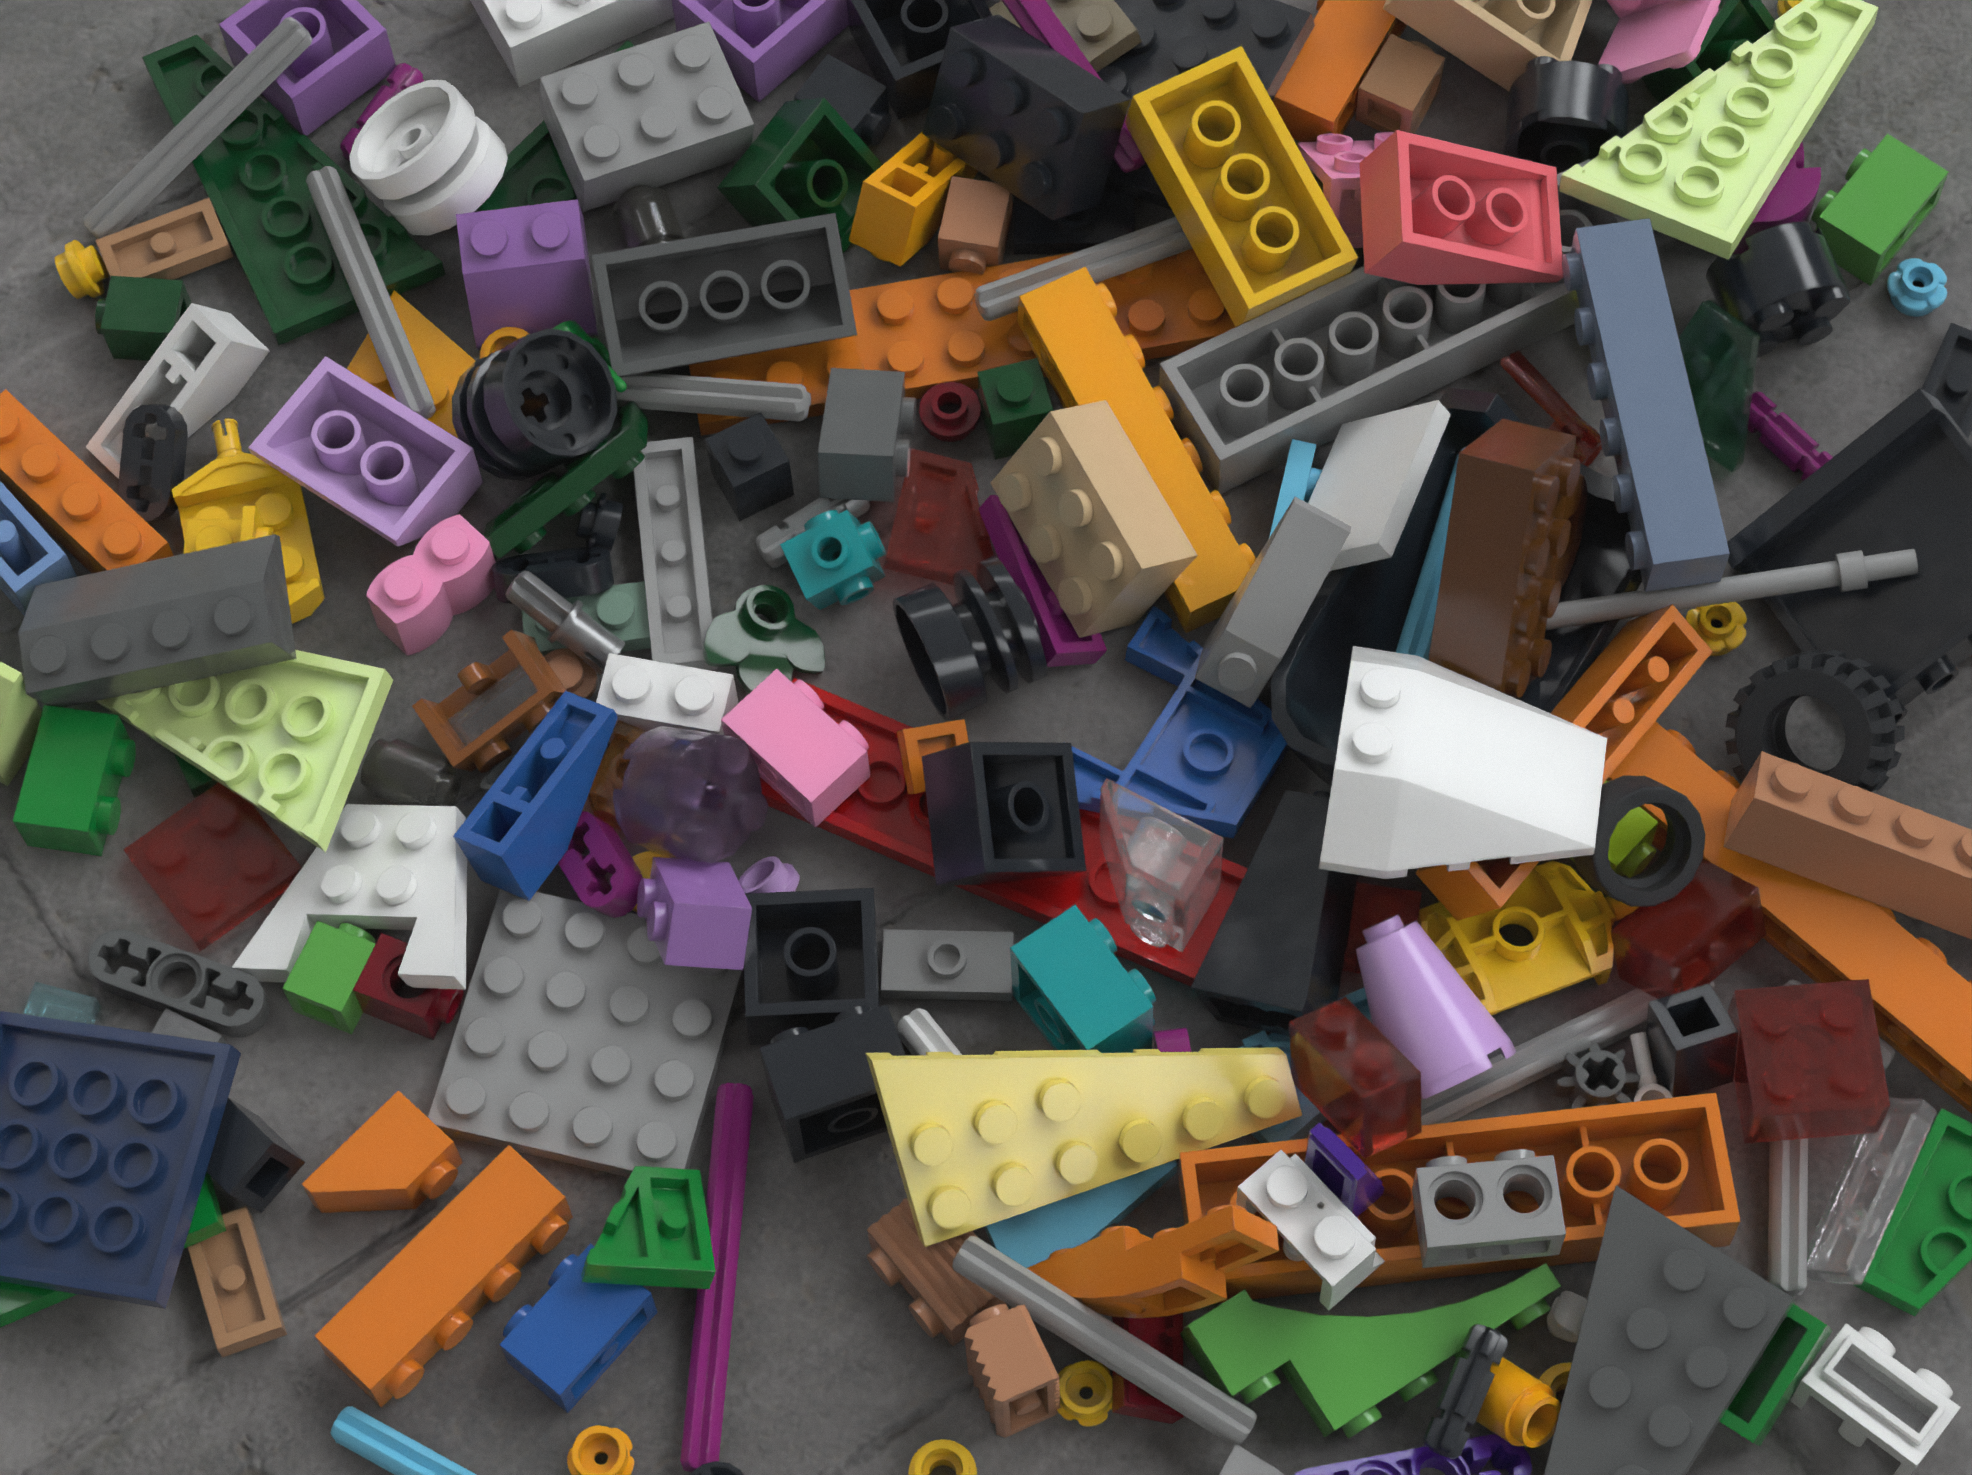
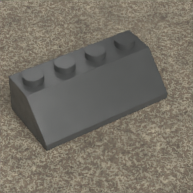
M836 213L591 255L611 368L619 377L857 336Z
M276 534L36 585L18 632L26 694L48 706L63 708L297 659L280 537Z

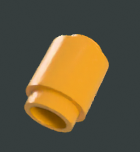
M1502 1357L1499 1366L1491 1365L1489 1371L1494 1373L1495 1376L1476 1421L1514 1446L1539 1447L1554 1435L1561 1404L1555 1398L1553 1390L1548 1385Z

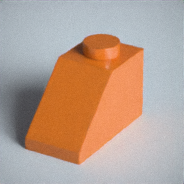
M398 1090L302 1183V1186L312 1204L321 1213L416 1209L427 1197L433 1200L441 1196L455 1181L458 1175L457 1168L463 1162L454 1141Z

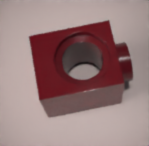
M381 933L353 989L359 1005L365 1014L434 1040L442 1022L449 1024L457 1014L463 998V989L426 988L421 995L414 998L398 996L402 987L406 985L398 975V971L408 943Z

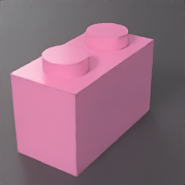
M776 669L721 719L726 746L816 828L870 778L867 754L869 745L852 724L845 720L837 724L822 710L824 708L822 700L808 684L800 679L792 683Z

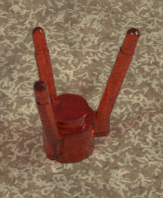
M1520 351L1510 354V358L1503 357L1500 361L1501 367L1555 420L1548 429L1575 435L1576 442L1573 458L1579 459L1581 464L1589 467L1603 450L1598 431L1574 411Z

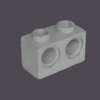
M1517 1149L1496 1155L1494 1161L1467 1163V1159L1461 1156H1445L1430 1160L1426 1163V1167L1416 1168L1412 1195L1423 1268L1560 1254L1566 1231L1554 1155L1535 1157L1534 1151ZM1512 1191H1524L1535 1198L1539 1208L1530 1213H1519L1512 1210L1506 1204L1503 1196ZM1446 1197L1458 1198L1469 1207L1471 1214L1459 1220L1448 1219L1438 1212L1435 1203Z

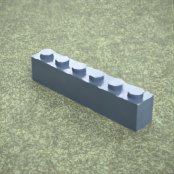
M1650 218L1576 228L1571 252L1563 254L1562 257L1563 278L1567 291L1576 290L1580 308L1575 309L1574 314L1576 336L1580 346L1589 345L1593 362L1588 363L1587 366L1588 388L1592 400H1601L1605 419L1600 420V440L1604 455L1606 457L1614 456L1618 475L1613 476V497L1618 513L1627 512L1631 532L1626 533L1625 545L1631 570L1640 569L1645 592L1721 581L1730 552Z

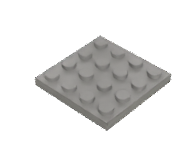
M500 889L428 1118L448 1136L504 1149L510 1145L517 1152L625 1177H630L635 1166L689 1169L744 980V966L743 970L665 965L655 941L648 940L645 918L638 917L637 914L627 913L622 917L611 918L586 906L583 902L536 892L530 901H527Z

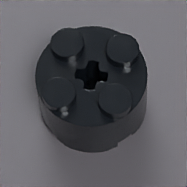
M1540 56L1530 60L1526 65V71L1514 81L1508 94L1503 155L1556 167L1557 174L1575 164H1580L1588 159L1592 160L1597 157L1600 146L1617 135L1622 139L1627 135L1629 96L1622 83V73L1620 70L1609 64L1593 65L1579 61H1558L1549 56Z
M1806 222L1782 224L1758 232L1745 239L1749 250L1734 259L1730 257L1727 260L1719 256L1708 268L1706 280L1733 343L1739 348L1742 357L1748 360L1762 357L1775 349L1777 344L1797 339L1799 345H1810L1824 339L1833 331L1830 321L1850 303V293L1822 230L1818 227L1815 233H1813L1810 224Z

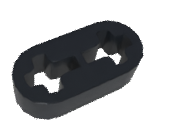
M165 404L139 406L126 418L123 429L118 495L145 521L165 520L176 512L178 507L173 498L172 489L184 481L188 439L187 424L179 411ZM157 422L158 426L166 428L165 440L155 441L153 438L146 436V425L156 424ZM151 484L152 488L160 490V500L149 503V500L140 498V487Z
M578 547L521 554L501 559L492 566L496 597L498 601L509 604L513 603L507 599L506 591L518 574L523 571H529L563 598L597 594L609 589L614 584L610 552L602 547H593V549Z

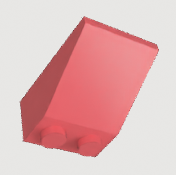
M1396 130L1359 163L1365 274L1416 285L1553 283L1563 278L1556 167Z

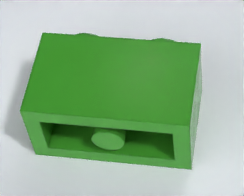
M1887 133L1873 152L1864 148L1856 156L1845 175V179L1848 182L1840 192L1837 193L1831 189L1820 200L1811 216V221L1817 224L1815 231L1818 227L1822 230L1839 267L1871 286L1938 204L1949 171Z

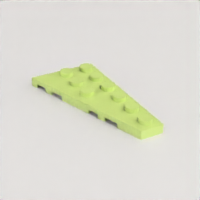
M1862 0L1801 1L1776 19L1773 29L1753 44L1746 41L1733 50L1730 61L1716 71L1708 68L1644 115L1643 123L1622 139L1616 135L1600 146L1599 155L1586 165L1581 167L1575 164L1561 175L1559 191L1631 221L1650 218L1653 230L1729 260L1874 26L1878 7Z
M296 650L297 659L95 702L115 715H119L121 719L326 852L393 679L386 669Z

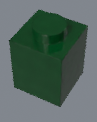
M111 276L107 298H100L96 306L95 326L97 333L104 336L113 359L149 361L192 303L183 280Z
M1038 358L978 372L981 415L994 459L1013 456L1048 413L1054 411Z

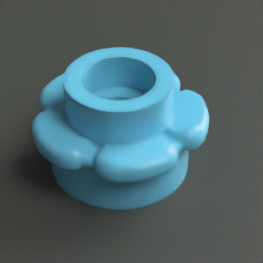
M1919 258L1906 259L1897 265V271L1890 273L1888 277L1887 289L1891 302L1898 311L1905 315L1913 317L1927 315L1945 301L1948 293L1944 287L1947 283V277L1944 271L1935 263H1927ZM1920 281L1924 287H1916L1913 285V282Z

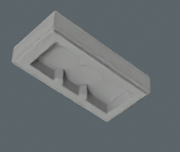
M883 929L882 998L1012 1001L1010 947L1014 945V933Z

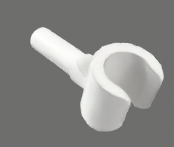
M1646 1032L1631 1034L1630 1038L1637 1074L1640 1075L1639 1090L1636 1092L1633 1102L1672 1098L1671 1093L1657 1083Z
M1564 1291L1560 1297H1556L1547 1316L1549 1331L1555 1337L1562 1340L1577 1342L1587 1299L1571 1291Z

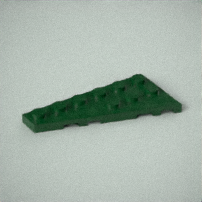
M197 34L142 57L147 72L174 127L233 70ZM259 96L191 162L207 197L210 198L223 231L278 345L359 312L309 191L306 179L312 171L321 170L325 166H331L337 170L389 296L392 295L394 290L401 294L446 275L441 260L429 249L425 251L408 235L407 229L392 215L388 217L367 197L365 190L305 134L301 136L285 121L283 114L269 101L265 103Z

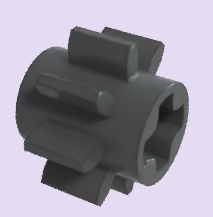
M1591 1041L1588 1053L1581 1059L1570 1053L1565 1055L1561 1067L1569 1077L1557 1080L1554 1096L1561 1098L1569 1097L1571 1109L1628 1103L1632 1101L1625 1094L1637 1090L1640 1075L1626 1073L1623 1065L1626 1051L1622 1049L1613 1054L1600 1050L1598 1043ZM1599 1080L1608 1085V1087L1601 1085L1595 1091L1586 1086V1084L1593 1086Z

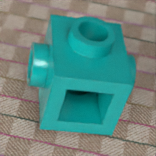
M837 510L823 512L804 524L805 532L780 544L806 600L819 610L839 601L840 605L857 602L873 592L874 586L872 583L886 577L878 558L887 553L876 529L870 521L861 525L860 521L848 510L840 514Z

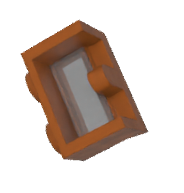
M511 629L502 636L509 650L490 665L474 662L462 669L457 675L462 686L440 703L421 698L412 705L454 768L470 772L478 768L481 773L489 771L497 763L511 755L512 750L508 744L526 730L532 734L564 691H567L539 651L534 637Z

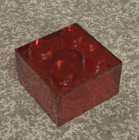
M1869 979L1734 991L1727 1013L1739 1031L1734 1079L1744 1144L1879 1132L1890 1108V1100Z

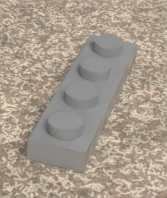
M693 437L647 442V447L641 450L645 458L634 468L652 661L704 670H717L718 667L709 666L706 663L703 655V641L706 630L713 621Z

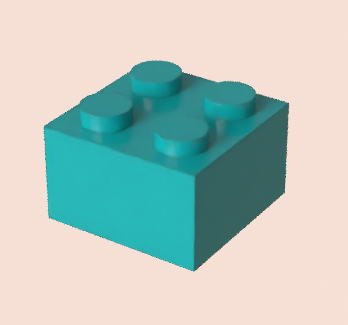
M1076 905L1010 947L1012 995L1053 1050H1098L1101 1053H1133V1049H1152L1153 1026L1155 1025L1153 1017L1154 1006L1152 1004L1156 1002L1153 990L1138 970L1132 969L1127 972L1113 954L1117 951V946L1101 921L1094 918L1088 922Z

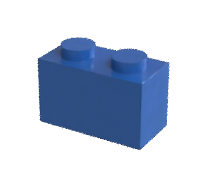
M591 1243L579 1257L571 1254L557 1266L548 1281V1285L551 1288L534 1307L526 1304L512 1316L503 1330L505 1339L499 1344L508 1364L567 1413L571 1411L657 1314L651 1292L642 1285L582 1282L581 1273L586 1257L591 1248L595 1247Z

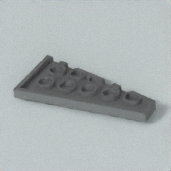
M1615 1186L1544 1475H1686L1796 1299L1620 1187Z

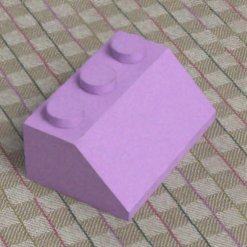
M326 356L248 447L252 455L398 547L422 538L439 522L457 515L483 483L474 450L471 446Z

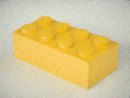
M1242 46L1132 97L1125 125L1235 327L1351 273L1358 256Z

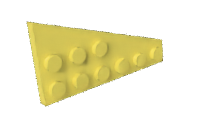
M1278 1047L1201 1048L1199 1052H1160L1158 1049H1133V1053H1101L1098 1050L995 1051L993 1055H954L952 1052H926V1055L892 1056L889 1052L866 1053L917 1234L925 1247L1179 1159L1180 1152L1205 1150L1302 1116L1287 1055Z

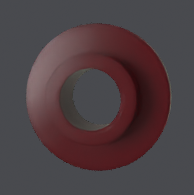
M957 382L940 383L931 387L923 395L919 405L920 420L925 430L935 438L944 442L960 441L977 427L981 417L980 401L975 392L964 384ZM948 404L961 407L952 414L944 413L939 409Z

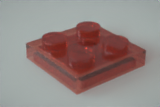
M219 782L123 849L128 860L200 952L285 892L302 868L254 806Z

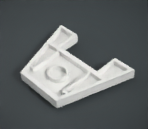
M347 804L341 812L326 852L316 847L232 968L251 974L260 982H286L318 920L335 928H338L340 923H349L361 929L413 930L398 971L400 978L413 988L466 990L467 858L453 837L466 820V817L457 806Z

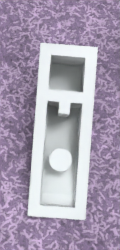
M191 303L86 445V448L119 479L123 429L126 418L134 409L141 405L165 404L174 407L184 417L189 438L235 399L270 350L231 313ZM157 422L156 424L146 425L145 435L153 438L155 441L165 440L166 428L158 426Z

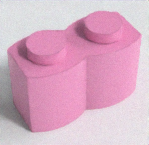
M460 514L444 519L433 526L421 538L413 555L403 557L391 563L371 583L366 597L378 629L407 656L423 651L435 643L449 627L453 615L461 614L474 608L495 587L492 566L496 562L490 542Z

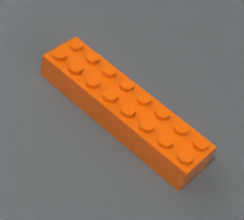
M1716 1093L1337 1135L1382 1181V1186L1384 1187L1382 1196L1357 1218L1376 1237L1374 1247L1385 1262L1355 1288L1537 1268L1545 1263L1548 1266L1597 1261L1615 1186L1628 1192L1714 1248L1730 1246L1741 1222ZM1308 1138L1180 1152L1178 1179L1184 1224L1186 1225L1206 1216L1207 1211L1216 1206L1236 1205L1238 1186L1280 1150L1289 1158L1296 1153L1305 1163ZM1517 1149L1534 1151L1535 1157L1554 1155L1566 1231L1559 1255L1422 1267L1412 1195L1416 1168L1426 1167V1163L1430 1160L1445 1156H1461L1467 1159V1163L1494 1161L1496 1155ZM1512 1191L1503 1196L1506 1204L1516 1212L1530 1213L1539 1208L1535 1198L1527 1192ZM1446 1197L1435 1203L1438 1212L1448 1219L1459 1220L1471 1214L1469 1207L1458 1198ZM1258 1211L1254 1213V1215L1266 1220ZM1277 1232L1279 1251L1225 1273L1227 1299L1217 1303H1224L1244 1289L1251 1300L1321 1292L1323 1280L1304 1260L1293 1261L1285 1255L1283 1251L1284 1238Z

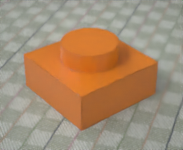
M965 719L897 731L908 794L926 792L922 756L969 742Z

